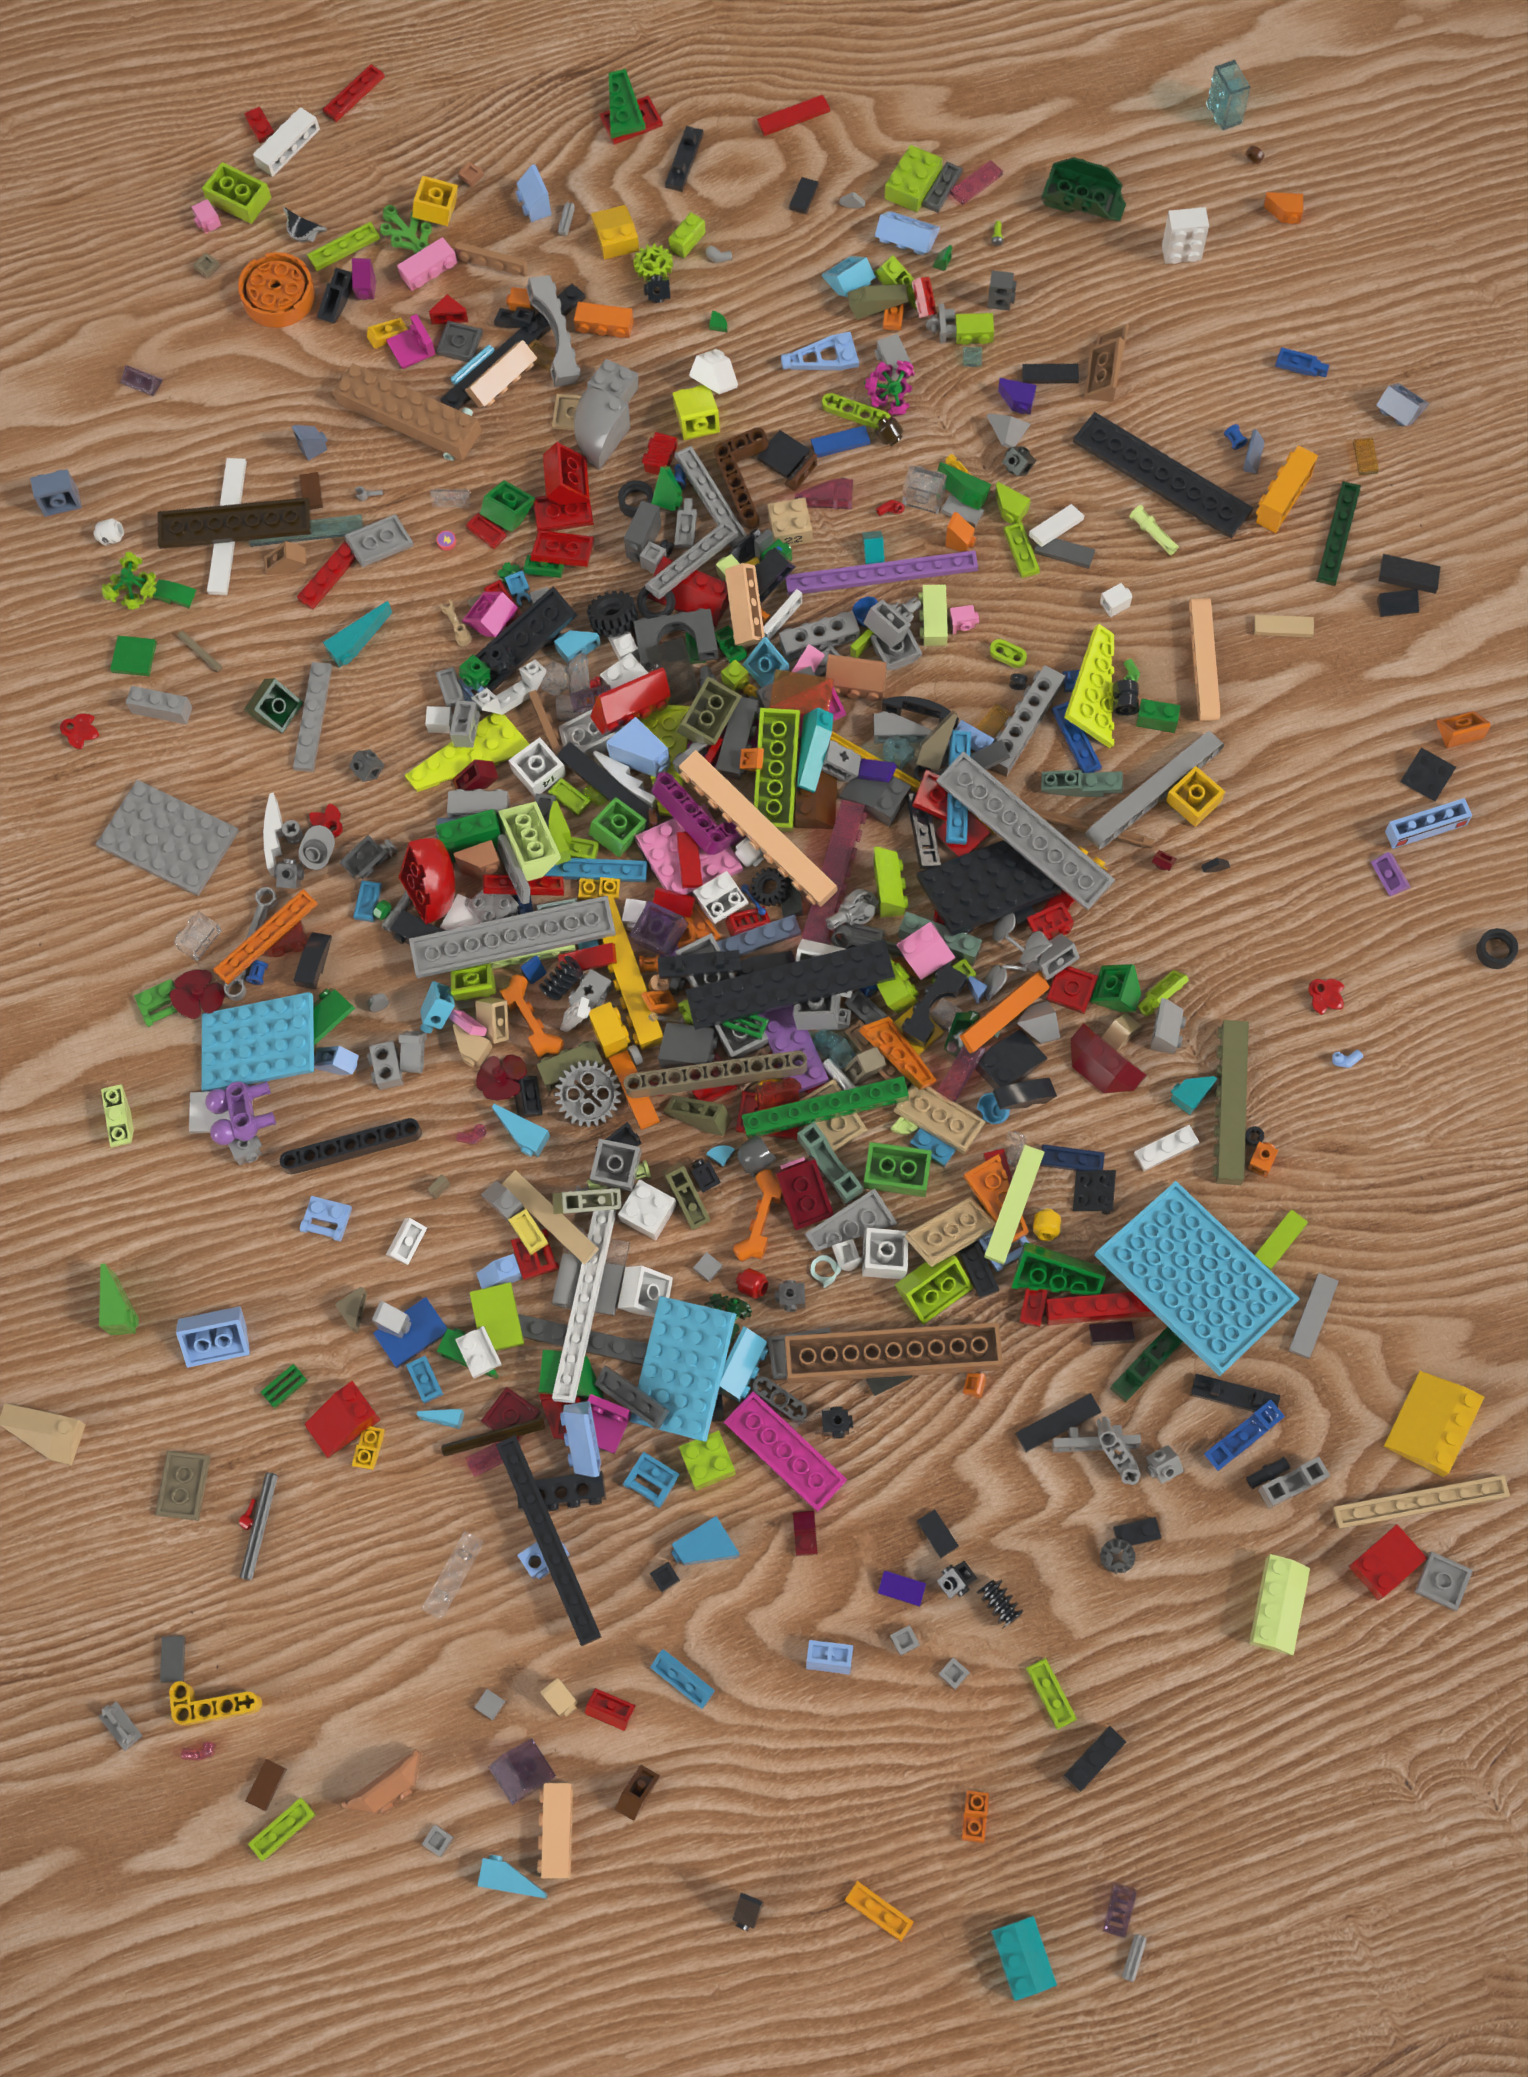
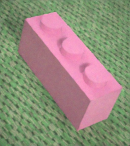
M442 237L398 264L397 267L400 277L413 291L416 288L422 287L429 280L436 278L445 270L452 268L457 264L454 250Z

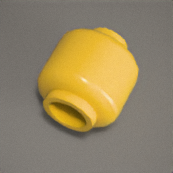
M1045 1208L1035 1214L1033 1232L1040 1240L1051 1241L1060 1234L1061 1217L1052 1209Z

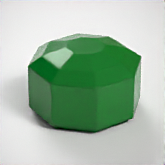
M385 900L380 901L374 909V917L380 921L386 919L391 912V904Z

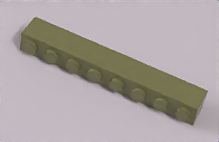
M1224 1020L1221 1027L1218 1026L1217 1039H1221L1216 1053V1057L1220 1058V1065L1216 1067V1078H1219V1085H1216L1215 1097H1219L1218 1105H1215L1214 1112L1215 1117H1218V1124L1214 1126V1137H1217V1144H1214L1213 1157H1217V1161L1213 1165L1212 1172L1213 1177H1216V1184L1241 1186L1244 1181L1249 1022Z

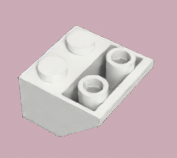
M727 871L693 891L695 901L707 918L714 924L749 904Z

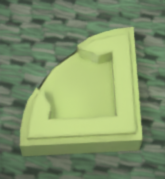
M900 1117L890 1128L892 1132L899 1135H908L919 1129L918 1126L903 1117Z

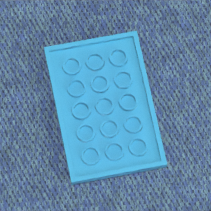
M310 992L218 1010L211 1014H202L203 1092H210L214 1089L224 1090L231 1083L238 1081L250 1085L314 1072L313 994Z
M659 1296L638 1384L639 1389L670 1410L659 1430L707 1442L735 1323V1313ZM632 1412L630 1422L654 1428Z

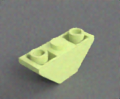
M116 1085L101 1089L110 1147L132 1143L133 1121L123 1086Z

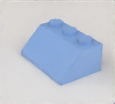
M887 211L880 215L875 237L880 238V242L886 244L893 242L897 244L896 247L907 249L908 247L914 249V253L924 255V253L931 250L940 227Z
M241 1306L178 1319L176 1334L187 1368L250 1355L247 1328Z
M587 1401L564 1405L560 1418L562 1426L566 1425L567 1433H564L565 1445L570 1446L571 1454H568L569 1466H573L575 1474L598 1477L601 1459L591 1403Z

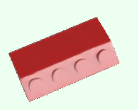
M663 556L653 577L674 562V560ZM695 570L671 589L676 601L674 610L687 613L698 609H710L714 627H717L729 605L727 583L698 570ZM650 592L647 596L648 599L666 606L667 600L665 595L658 599Z
M661 667L598 695L590 718L602 735L608 732L614 733L620 727L627 725L635 717L637 719H645L651 713L663 711L668 706L671 694L665 669Z

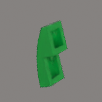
M158 579L155 587L157 589L156 595L153 598L168 604L173 602L189 609L196 589L172 581Z
M727 625L715 631V637L719 649L728 663L731 664L735 659L739 662L748 656L742 646L735 645L733 630Z

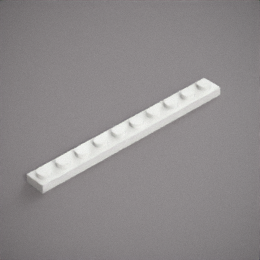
M617 1209L593 1211L588 1239L599 1250L586 1264L582 1263L552 1395L554 1401L575 1403Z

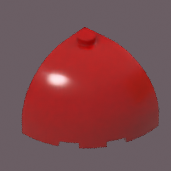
M423 838L409 842L398 878L425 924H428L445 916L452 907L455 896L453 864L441 840Z

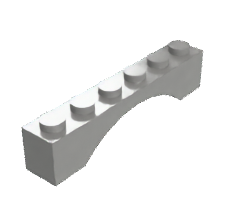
M550 275L531 277L528 279L526 286L530 303L547 319L555 336L556 355L550 368L554 386L576 384L580 376V367L575 362L576 354L574 348H571L570 333L566 331L565 316L561 314V302L556 296L555 282H552Z

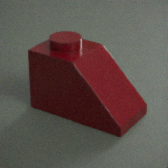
M475 759L452 780L455 790L474 791L475 789H487L499 778L493 761Z

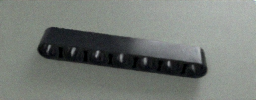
M407 1118L286 1151L280 1156V1164L288 1174H298L415 1142L420 1139L422 1129L415 1119ZM409 1127H416L413 1133H407ZM390 1132H396L394 1138H387V1135ZM369 1138H376L373 1144H367ZM350 1143H356L353 1149L347 1150V1146ZM329 1149H336L334 1154H326ZM310 1154H315V1158L313 1160H306ZM289 1160H295L292 1166H286Z

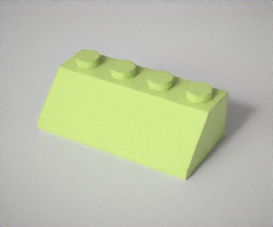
M537 802L498 811L502 833L506 834L526 880L542 878L561 859V855Z
M1272 1554L1266 1557L1249 1641L1250 1645L1294 1655L1309 1577V1567L1294 1560Z

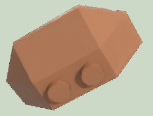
M417 1749L341 1803L343 1808L376 1814L380 1812L385 1814L394 1807L392 1803L399 1798L401 1801L412 1794L411 1789L416 1787L422 1756L421 1752Z

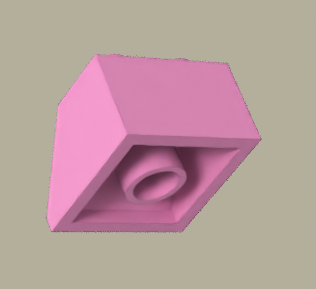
M929 922L896 944L921 980L956 958L932 922Z

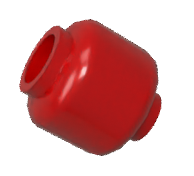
M748 1268L740 1272L736 1278L737 1289L743 1295L757 1299L760 1296H764L767 1292L769 1282L766 1275L759 1271Z

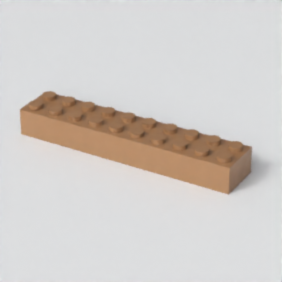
M999 1322L785 1336L784 1340L787 1384L1001 1370L1003 1365Z

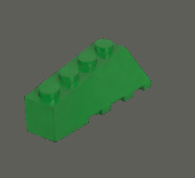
M1025 1242L1018 1259L1011 1288L1019 1289L1021 1287L1029 1288V1290L1044 1289L1051 1290V1292L1068 1291L1073 1294L1100 1295L1106 1278V1268Z

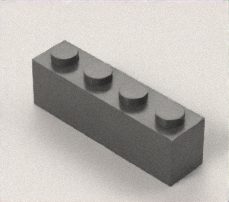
M741 697L728 721L716 770L723 777L741 780L742 774L746 773V770L739 769L741 749L752 748L750 743L752 737L755 738L756 720L760 718L758 700Z

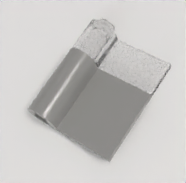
M577 1227L588 1238L585 1229ZM610 1239L594 1313L615 1316L630 1242ZM564 1246L552 1304L557 1307L572 1309L582 1262L566 1246Z

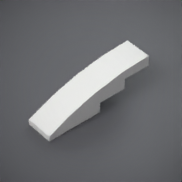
M596 750L593 752L595 763L649 808H656V797L644 791L643 782L631 776L628 766Z
M274 793L269 794L263 830L265 859L271 877L274 876V868L277 866L275 857L282 855L278 837L285 836L282 831L283 821L278 801Z

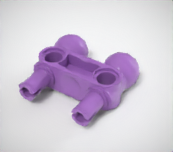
M239 1081L233 1082L226 1090L214 1089L208 1093L205 1100L207 1109L214 1114H223L229 1110L230 1121L219 1119L211 1126L210 1136L215 1143L228 1145L235 1138L241 1141H248L257 1134L258 1129L276 1125L273 1112L254 1116L253 1098L271 1094L267 1081L252 1086Z

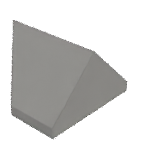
M992 413L986 415L1002 446L1008 448L1015 447L1031 425L1012 416Z
M1048 1001L1028 1006L1017 1022L1019 1026L1038 1040L1040 1044L1060 1039L1056 1012Z

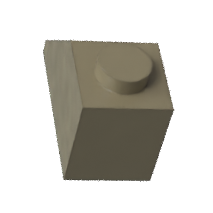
M875 1047L857 1054L842 1071L857 1086L877 1074L886 1063L882 1053Z

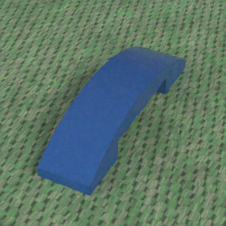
M1269 1400L1246 1421L1204 1453V1455L1215 1469L1219 1471L1285 1416L1273 1401Z

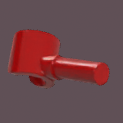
M255 1499L251 1500L247 1511L239 1519L240 1526L246 1531L250 1530L254 1520L249 1517L257 1502Z

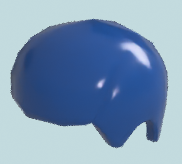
M867 596L859 599L854 604L852 611L860 626L867 627L863 622L870 608L878 603L876 598Z

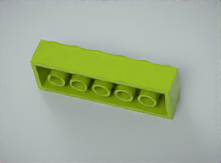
M760 708L758 748L764 749L762 769H756L754 806L779 831L793 832L800 710Z

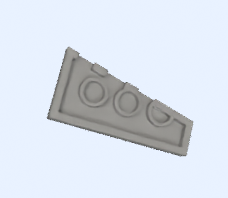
M874 1188L804 1235L815 1252L832 1247L835 1244L864 1236L866 1228L884 1229L898 1223Z

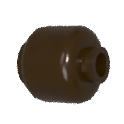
M885 416L877 422L878 426L875 429V433L884 445L889 444L893 446L902 439L903 428L894 417L886 418Z

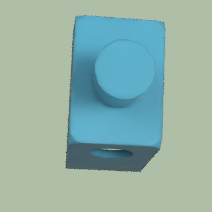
M432 981L420 1010L422 1018L420 1029L423 1032L431 1033L434 1027L438 1029L443 1028L455 1006L451 987Z

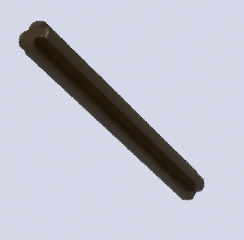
M542 1418L447 1443L441 1446L443 1456H449L500 1442L515 1435L518 1437L545 1429V1424Z

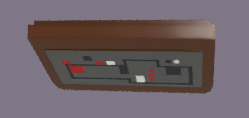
M814 453L806 457L786 480L785 486L793 491L797 490L817 466V454Z

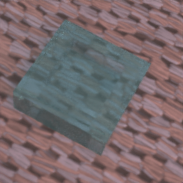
M963 347V366L981 367L982 347Z

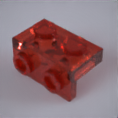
M789 1077L779 1082L766 1081L763 1085H757L758 1110L761 1111L798 1102L799 1090L802 1089L801 1084L796 1079Z

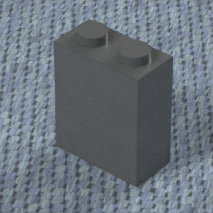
M641 501L624 536L626 558L632 562H640V554L649 541L654 543L662 527L659 506Z
M667 1022L658 1056L660 1067L669 1069L714 1062L715 1055H713L714 1049L718 1048L719 1037L716 1036L715 1029L706 1027L695 1030L694 1026Z

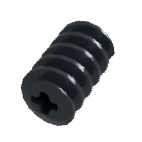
M565 956L566 962L561 961L559 963L561 968L556 966L554 968L556 973L551 972L549 974L550 978L544 979L545 984L541 983L539 985L541 991L553 1000H560L568 992V989L578 981V978L583 976L581 966L570 956Z
M993 1579L976 1593H985L981 1600L983 1602L990 1600L987 1608H995L992 1616L1000 1615L997 1623L1005 1622L1002 1628L1004 1629L1017 1620L1023 1613V1610H1015L1018 1602L1010 1603L1013 1595H1004L1008 1590L1007 1587L999 1588L1003 1581H994Z

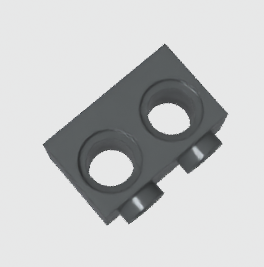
M992 270L988 308L1010 310V303L1014 304L1017 284V281H1013L1014 273Z

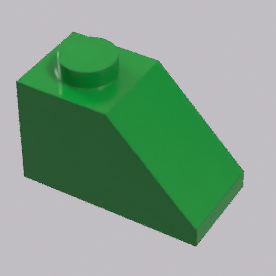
M663 466L659 472L651 504L674 511L678 507L680 508L682 504V489L671 468Z

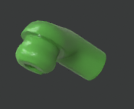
M1128 659L1124 662V666L1128 671L1124 680L1137 682L1140 672L1133 660Z

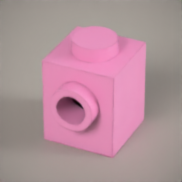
M208 199L192 206L195 218H193L198 228L203 229L205 234L221 226L219 217Z

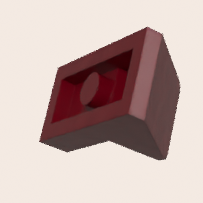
M814 1511L793 1512L796 1557L818 1555Z

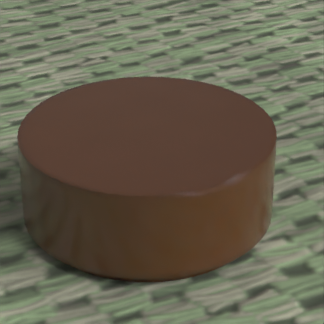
M1250 146L1246 151L1248 160L1255 164H1260L1265 157L1263 151L1256 146Z

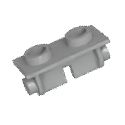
M117 1701L111 1706H105L101 1710L103 1713L99 1715V1718L124 1751L143 1736Z

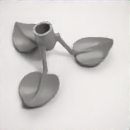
M1013 913L1003 916L997 921L992 935L993 939L997 942L1006 938L1023 952L1020 957L1022 966L1003 965L1001 967L1000 965H995L988 972L984 984L987 985L985 997L988 1001L1004 985L1007 978L1006 969L1022 970L1024 972L1029 969L1034 973L1041 971L1039 964L1041 957L1039 956L1052 946V943L1041 931H1036L1029 937L1025 945L1026 949L1015 942L1008 934L1015 927V915Z

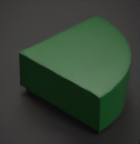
M712 311L709 330L727 332L728 327L725 317L719 312Z

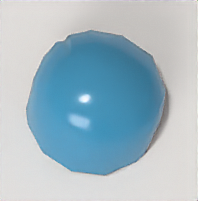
M993 1092L986 1093L979 1099L977 1110L982 1113V1119L993 1125L1000 1124L1009 1117L1010 1109L1000 1110Z

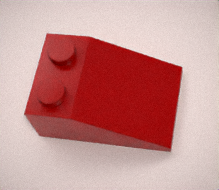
M352 1380L335 1392L304 1425L325 1456L329 1458L381 1419Z
M1396 1524L1348 1567L1379 1601L1419 1567L1427 1557L1400 1526Z

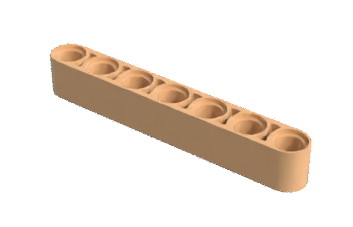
M1190 598L1189 613L1198 720L1219 721L1220 701L1211 599Z

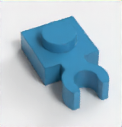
M523 570L505 577L512 597L518 595V606L522 607L521 600L524 598L528 599L529 604H531L530 595L525 593L530 588Z

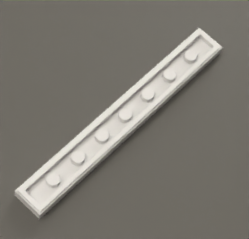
M227 458L220 506L241 504L247 464L246 459ZM235 542L214 544L207 588L208 594L228 595Z

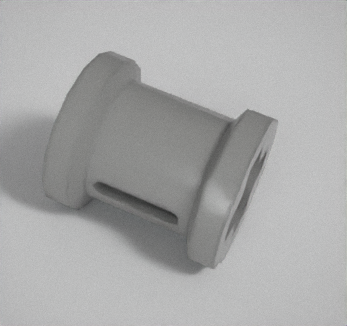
M288 820L283 824L282 831L286 836V840L291 844L300 843L303 839V832L299 824L294 820Z

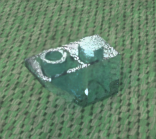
M821 1030L812 1039L814 1046L827 1059L831 1058L840 1069H843L856 1056L846 1039L830 1030Z

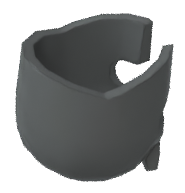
M757 1135L743 1143L737 1154L739 1163L745 1169V1173H750L752 1178L777 1159L769 1152L766 1144Z

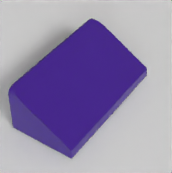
M884 1570L878 1594L920 1607L926 1583Z

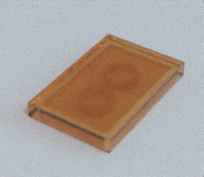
M775 669L769 708L800 710L802 715L809 713L817 707L829 712L834 679Z

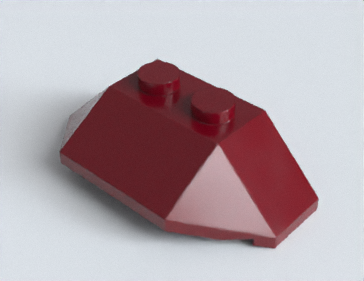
M1085 1023L1071 1037L1072 1068L1102 1093L1135 1091L1147 1076Z

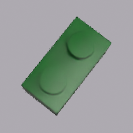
M1141 699L1136 727L1175 733L1181 705Z

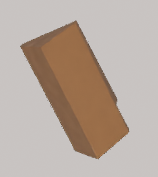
M1128 324L1098 334L1096 346L1090 349L1084 398L1113 402L1127 338Z

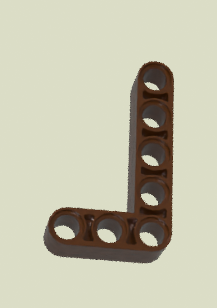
M759 427L723 441L714 448L715 457L743 524L749 529L759 525L760 517L737 462L767 449L769 442L766 433Z

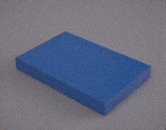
M427 1297L404 1311L410 1318L411 1327L407 1334L404 1333L402 1338L379 1329L373 1332L396 1368L441 1339L447 1330L446 1325Z

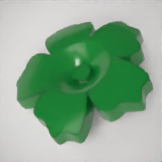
M505 562L502 569H498L497 574L503 579V583L507 584L505 577L520 572L521 569L519 565L514 564L511 567L510 562Z

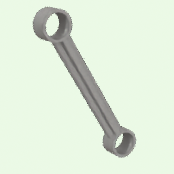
M269 887L260 888L256 892L255 899L258 906L247 938L265 923L268 911L277 904V896L273 889ZM270 893L273 895V899L269 903H260V898L264 894ZM249 967L230 984L227 985L225 983L224 991L229 999L239 1001L245 997L247 990L244 981ZM240 984L242 989L238 994H229V988L232 985Z

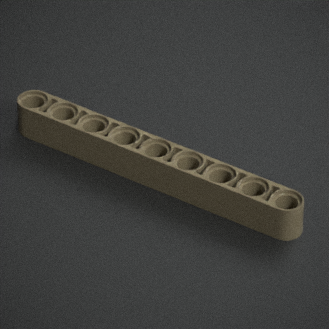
M790 1051L633 1073L625 1077L624 1086L629 1097L642 1098L798 1076L804 1074L807 1070V1056L802 1051ZM800 1060L803 1064L796 1066L793 1062ZM776 1063H780L783 1065L781 1068L773 1067V1065ZM755 1066L762 1067L760 1071L752 1070ZM734 1069L741 1070L739 1074L732 1073ZM714 1072L721 1073V1075L718 1077L711 1076V1074ZM693 1075H699V1076H701V1077H700L699 1079H697V1080H692V1079H691V1077H692ZM672 1078L680 1079L677 1083L670 1082ZM657 1080L659 1084L652 1086L650 1082ZM633 1083L639 1084L635 1089L629 1088Z

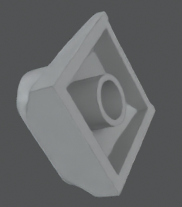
M910 629L907 631L904 639L893 648L889 647L876 634L871 636L874 652L879 655L882 662H887V670L899 669L915 662L922 656V652Z

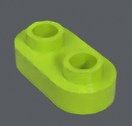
M1003 639L994 640L990 645V655L994 659L1013 668H1021L1025 665L1027 653L1024 649Z

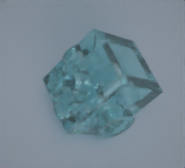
M897 734L893 738L887 739L883 744L884 760L886 762H894L899 770L913 758L914 749L909 741Z

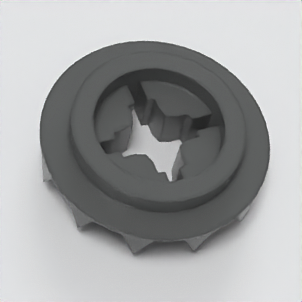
M1112 1539L1106 1542L1101 1549V1564L1104 1565L1107 1571L1114 1572L1115 1574H1125L1135 1563V1551L1127 1541ZM1123 1550L1121 1557L1123 1561L1117 1560L1113 1563L1114 1555L1112 1553L1118 1554Z

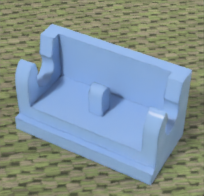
M809 1640L806 1669L850 1674L853 1645Z

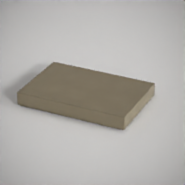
M167 1451L155 1512L156 1516L199 1521L211 1456Z

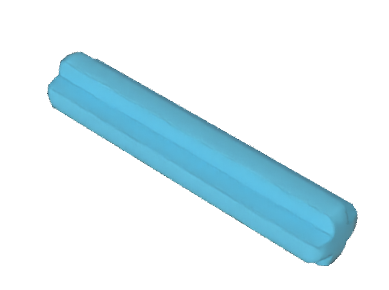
M487 345L450 378L451 382L457 385L489 357L495 349L491 345Z

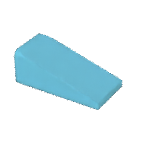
M462 1409L417 1411V1416L420 1420L461 1429L465 1414Z

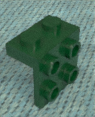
M972 1010L956 1012L944 1045L946 1052L968 1066L975 1064L980 1047L975 1052L969 1053L959 1036L981 1018L979 1013ZM1000 1031L991 1038H998Z

